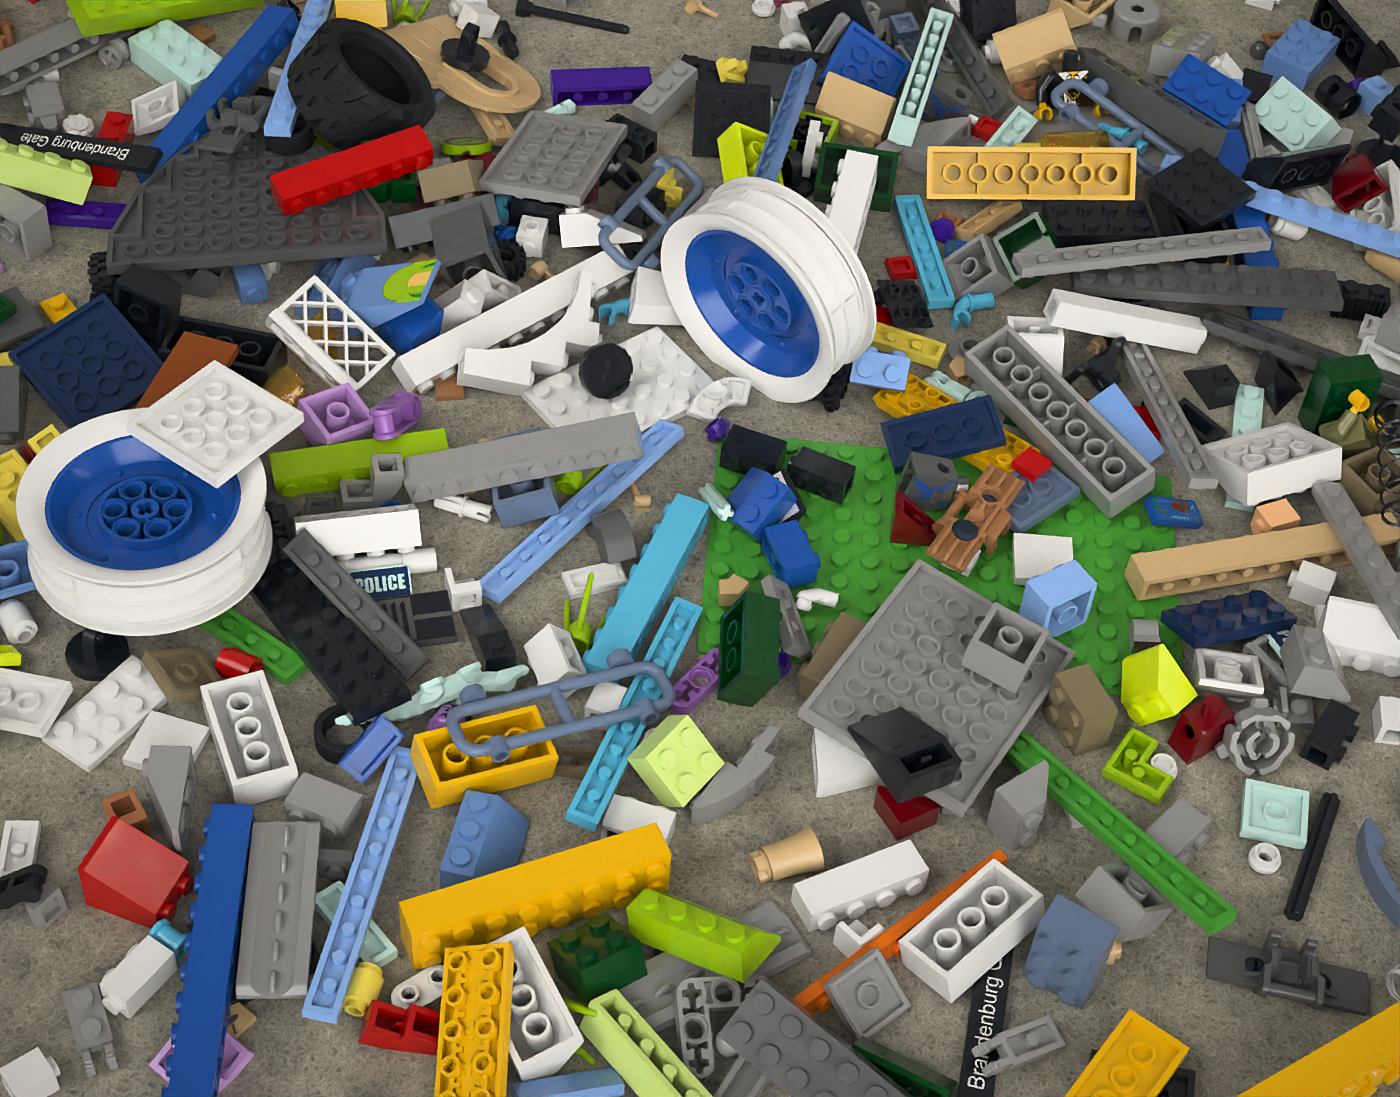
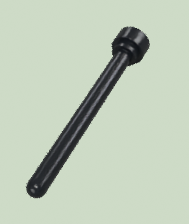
M517 0L515 15L525 18L526 16L536 15L620 34H628L630 31L629 27L624 24L536 6L530 0Z

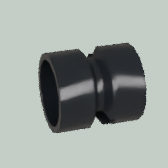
M1335 74L1325 78L1315 92V99L1325 108H1328L1339 120L1353 115L1362 101V96Z

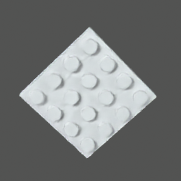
M214 360L129 421L126 427L128 434L213 487L218 488L304 422L303 412Z

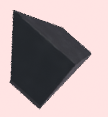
M1268 350L1262 354L1254 380L1258 387L1264 388V397L1276 416L1298 393L1304 390L1294 373Z

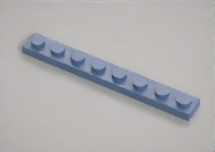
M812 58L794 67L791 71L753 177L768 179L776 183L778 181L779 171L783 166L785 154L788 152L790 140L794 136L793 132L799 121L800 112L804 107L805 98L809 93L811 81L814 79L817 64Z

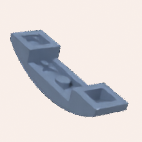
M912 12L889 16L895 46L902 45L913 60L920 42L918 37L920 28ZM939 66L937 67L932 85L935 79L937 78L939 72H941Z
M1365 818L1356 841L1359 869L1364 883L1378 907L1400 930V892L1380 858L1386 843L1372 818Z

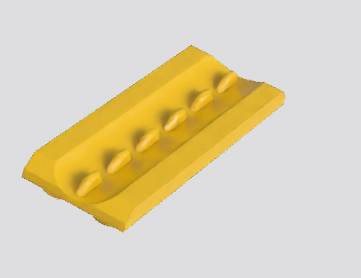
M908 372L905 393L882 389L873 395L876 406L896 419L959 403V401ZM1002 428L1006 437L1005 446L960 458L983 472L991 463L1011 474L1015 471L1011 468L1012 461L1027 448L1032 447L1039 453L1041 450Z
M510 942L445 948L434 1097H506L514 951Z

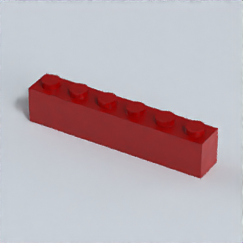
M419 124L270 175L271 193L284 216L300 213L304 209L315 205H323L338 197L349 196L361 189L375 187L384 181L398 179L407 173L426 169L428 166L433 165V147Z

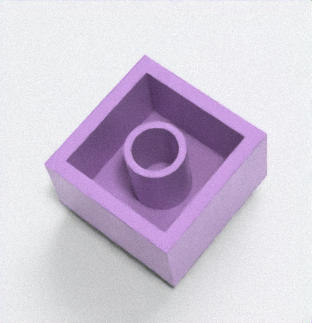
M349 382L298 400L297 409L303 412L304 422L298 428L312 447L373 438V433H375L373 416L369 415L368 407Z

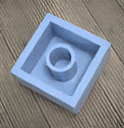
M1076 560L1064 565L1059 564L1051 571L1040 576H1033L1026 582L1019 615L1049 630L1048 636L1055 638L1087 622L1097 583Z

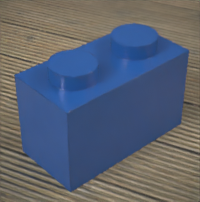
M792 520L763 527L761 548L776 578L788 584L789 588L815 583L817 571L821 567L820 558L817 552L812 551L808 534L805 530L801 529L798 521Z

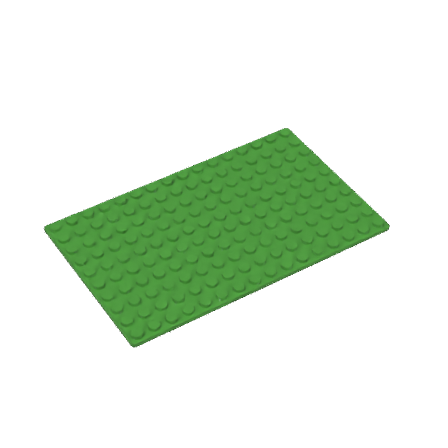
M724 437L718 441L714 487L727 499L745 475L719 467L721 446L726 439ZM775 437L787 441L786 457L782 468L787 469L792 455L797 456L803 446L856 466L853 487L842 505L796 487L807 510L798 523L801 529L807 532L812 551L818 553L821 567L817 571L815 583L790 588L794 602L796 604L798 599L796 596L802 590L820 588L839 593L836 608L812 602L810 611L797 609L811 650H813L817 641L823 642L827 625L831 620L835 622L841 612L868 623L918 559L991 602H997L1019 614L1025 585L1014 584L1012 537L1014 532L1011 529L1005 536L1001 534L998 536L997 548L991 556L985 554L986 546L984 544L979 549L981 550L979 559L967 577L942 566L941 562L926 555L928 546L890 543V523L896 494L895 488L901 473L895 474L887 448ZM960 457L951 459L956 474L968 477V493L983 471ZM1052 465L1063 475H1065L1056 465ZM1156 475L1155 487L1152 491L1110 520L1080 491L1079 497L1023 533L1072 537L1073 560H1076L1097 583L1087 622L1054 639L1076 652L1065 670L1088 663L1109 696L1121 697L1122 661L1125 657L1130 656L1128 630L1131 619L1158 621L1161 644L1165 645L1184 673L1182 638L1160 621L1162 610L1172 609L1179 605V594L1138 601L1124 576L1131 555L1139 552L1146 553L1165 548H1176L1174 527L1152 525L1143 502L1148 496L1172 498L1171 479L1166 476ZM956 493L952 494L947 507L923 511L934 521L941 519L953 503V496ZM962 508L956 518L959 520L964 519L969 512ZM712 509L701 607L704 608L700 616L697 642L698 653L705 655L712 649L719 648L720 619L731 607L718 605L717 591L719 579H729L732 574H735L749 582V592L764 595L765 593L760 581L769 574L776 578L761 545L728 521L720 520ZM789 655L793 664H803L804 662L809 664L812 659L809 657L803 661L793 655Z

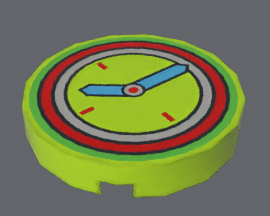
M455 137L442 140L441 147L442 152L448 155L461 156L463 153H470L472 156L482 155L485 152L492 151V140L482 137Z

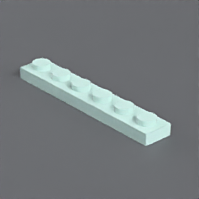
M1244 384L1239 385L1234 400L1231 437L1261 429L1264 388ZM1226 492L1224 507L1248 512L1254 511L1255 506L1242 505L1241 502L1230 497Z

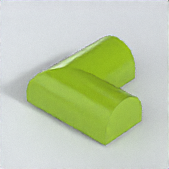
M1132 727L1101 772L1103 778L1158 807L1166 797L1174 779L1173 776L1147 763L1160 741Z

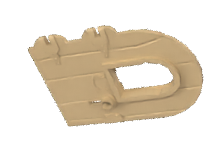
M446 14L383 31L400 43L416 59L428 77L431 88H440L461 103L488 112L518 113L533 108L539 102L541 89L534 76L480 37H478L477 43L485 47L490 54L489 64L482 72L504 85L508 91L491 89L478 82L466 72L446 64L443 60V55L440 56L442 43L447 39L460 38L463 31L456 25L457 22Z

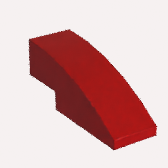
M373 999L363 1017L358 1042L387 1050L437 1056L440 1012L413 1003L407 1009Z

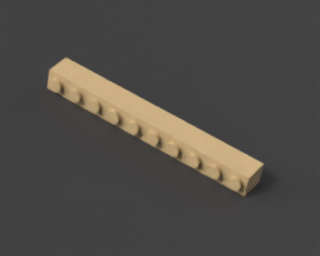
M1392 512L1384 513V517L1387 520L1398 523ZM1371 514L1362 517L1385 556H1395L1396 545L1400 541V528L1385 524L1381 514ZM1322 522L1315 525L1297 526L1291 529L1273 530L1267 533L1219 539L1200 544L1194 543L1188 546L1165 548L1146 553L1139 552L1130 556L1124 576L1137 600L1141 601L1291 575L1293 569L1299 571L1303 560L1326 569L1352 565L1353 563L1330 524Z

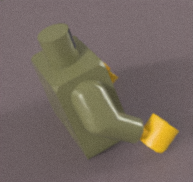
M1358 389L1354 390L1348 397L1349 402L1353 405L1350 410L1346 409L1339 420L1319 426L1320 437L1342 447V461L1377 446L1375 437L1378 428L1374 422V415L1366 420L1362 413L1357 414L1358 412L1365 411L1370 406L1367 396ZM1378 414V419L1385 423L1382 417Z

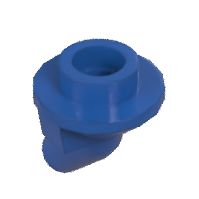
M501 225L496 227L497 232H493L496 242L497 238H501L502 242H505L506 239H511V244L516 241L518 228Z

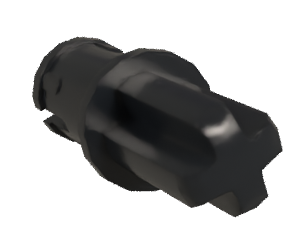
M498 21L495 28L498 36L497 43L499 47H502L505 56L514 60V57L519 56L516 36L511 32L507 21Z

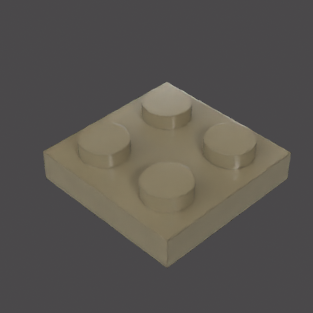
M200 646L145 651L142 662L170 704L202 701L200 686L222 681V678Z

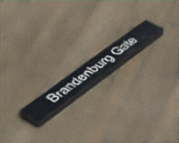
M0 123V138L10 144L17 146L20 144L27 145L38 152H52L63 159L70 161L77 159L89 165L151 175L164 154L158 147Z
M1014 948L973 984L957 1097L994 1096L996 1074L985 1078L982 1068L992 1061L999 1060V1054L995 1049L985 1056L975 1058L971 1050L978 1044L992 1039L996 1034L1003 1031Z

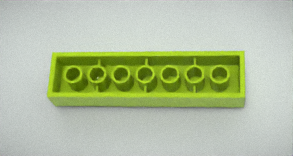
M265 0L65 1L83 37H90L153 26L167 18L176 22L263 6Z

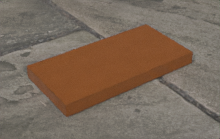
M184 331L134 409L149 408L214 360L230 368L239 353L238 345Z

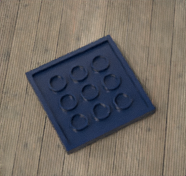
M104 293L8 353L9 360L14 366H20L25 379L68 429L105 414L126 410L139 402L164 364Z

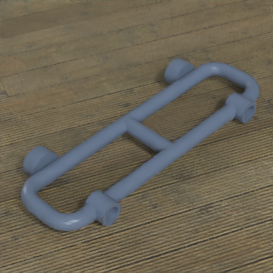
M1075 78L1067 79L1054 88L1051 93V101L1060 111L1059 118L1063 123L1068 124L1072 120L1110 148H1129L1143 136L1166 154L1182 158L1186 156L1106 98L1105 95L1108 94L1109 87L1101 78H1095L1089 84ZM1069 89H1077L1128 125L1133 131L1123 140L1118 141L1082 115L1077 105L1073 103L1067 104L1061 99V96ZM1136 154V166L1150 177L1159 172L1156 167Z
M661 155L650 166L654 171L613 216L608 213L597 224L601 228L598 234L601 248L623 269L636 270L640 266L653 270L660 263V260L653 252L663 241L668 229L678 219L682 218L702 197L704 185L701 178L679 157L669 156L664 158ZM673 166L692 183L694 189L667 219L645 196ZM638 204L660 228L637 255L630 260L610 242L609 236Z
M618 649L607 657L606 662L609 669L488 698L481 684L468 685L459 693L462 704L454 707L448 713L446 726L454 745L460 752L471 757L490 755L493 762L500 763L510 757L511 749L638 717L643 725H650L658 720V712L670 708L674 703L676 694L666 672L659 665L649 661L634 662L628 649ZM645 673L655 678L663 697L654 701L650 698H644L639 700L634 706L575 720L562 693ZM548 696L562 721L561 724L505 738L502 735H495L481 744L470 743L459 724V720L466 716Z

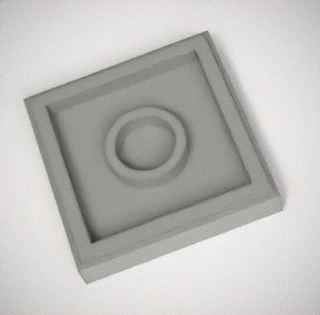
M878 947L871 948L821 984L854 1042L861 1036L869 1039L912 1007Z

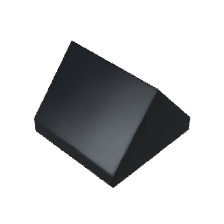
M1380 40L1377 46L1387 57L1383 70L1400 67V63L1384 41Z

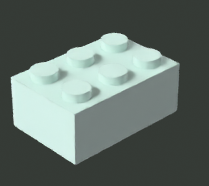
M1283 76L1254 105L1259 127L1288 151L1327 145L1341 130L1332 116Z

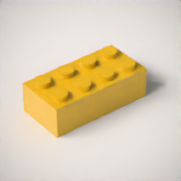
M536 705L459 723L466 739L473 744L485 743L490 737L495 735H502L505 738L545 728ZM447 727L415 734L410 751L411 760L431 809L462 802L466 789L492 794L553 778L559 759L551 740L511 749L510 757L500 763L493 762L490 755L484 757L467 756L456 748Z

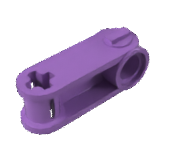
M401 389L369 409V415L373 416L375 428L373 439L386 440L398 437L419 422L422 416V405L419 396L412 392H407L406 389Z

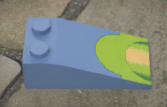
M436 259L364 268L354 274L349 273L341 283L343 287L337 297L372 329L422 305L441 262ZM332 308L328 318L332 321L343 322V313L338 308ZM348 328V335L352 338L363 333L358 328Z

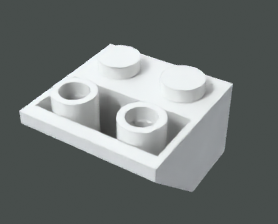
M1007 316L1005 326L1009 324L1062 376L1063 328L1050 326L1047 318Z

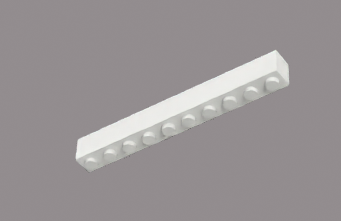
M615 244L614 246L627 258L619 244ZM602 251L399 356L391 369L407 392L414 393L419 391L420 394H423L434 386V380L441 378L444 381L457 374L459 358L466 347L486 350L501 349V346L507 343L511 347L519 343L524 338V334L530 332L534 335L545 328V323L552 321L553 324L559 322L565 315L571 301L574 281L582 270L593 272L592 283H595L593 298L596 301L608 295L609 289L615 287L619 290L630 282L629 277L635 270L623 269L605 251Z

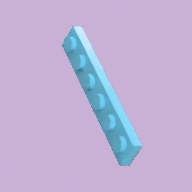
M920 195L894 196L893 205L909 254L917 271V278L927 308H954L955 297Z

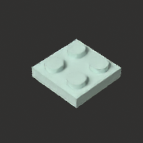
M1246 778L1243 785L1239 837L1304 850L1307 843L1310 792Z

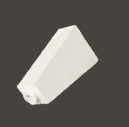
M638 266L631 284L628 323L683 325L669 299L661 271Z
M814 728L811 748L816 797H826L883 783L867 759L817 728Z

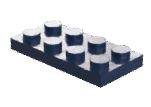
M991 395L880 423L895 474L903 471L910 452L951 460L1006 445V437Z
M1252 590L1250 593L1228 595L1221 599L1203 600L1196 604L1178 605L1172 609L1162 610L1160 621L1194 649L1291 629L1293 624L1296 625L1297 617L1283 605L1268 596L1266 592Z

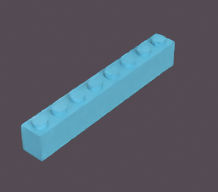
M677 493L672 504H666L661 524H655L651 535V542L644 544L640 554V562L638 564L634 563L630 570L629 582L627 585L620 587L615 607H609L604 627H599L594 635L592 649H587L583 654L582 662L587 674L609 669L606 662L607 657L618 649H628L633 659H636L708 524L710 511L708 503ZM625 678L609 682H615L621 686Z

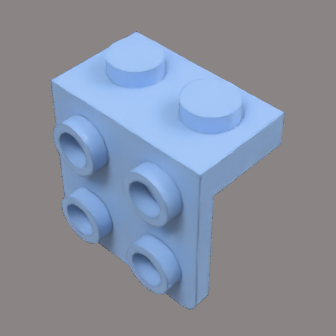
M869 346L862 356L853 361L849 381L851 384L905 393L908 372H910L911 358L906 357L905 353L899 351H890L889 354L879 353V349Z

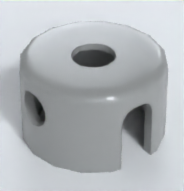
M1117 0L1114 4L1110 20V32L1117 39L1127 43L1130 30L1133 27H1139L1142 30L1139 44L1151 41L1155 37L1161 13L1158 5L1152 0Z

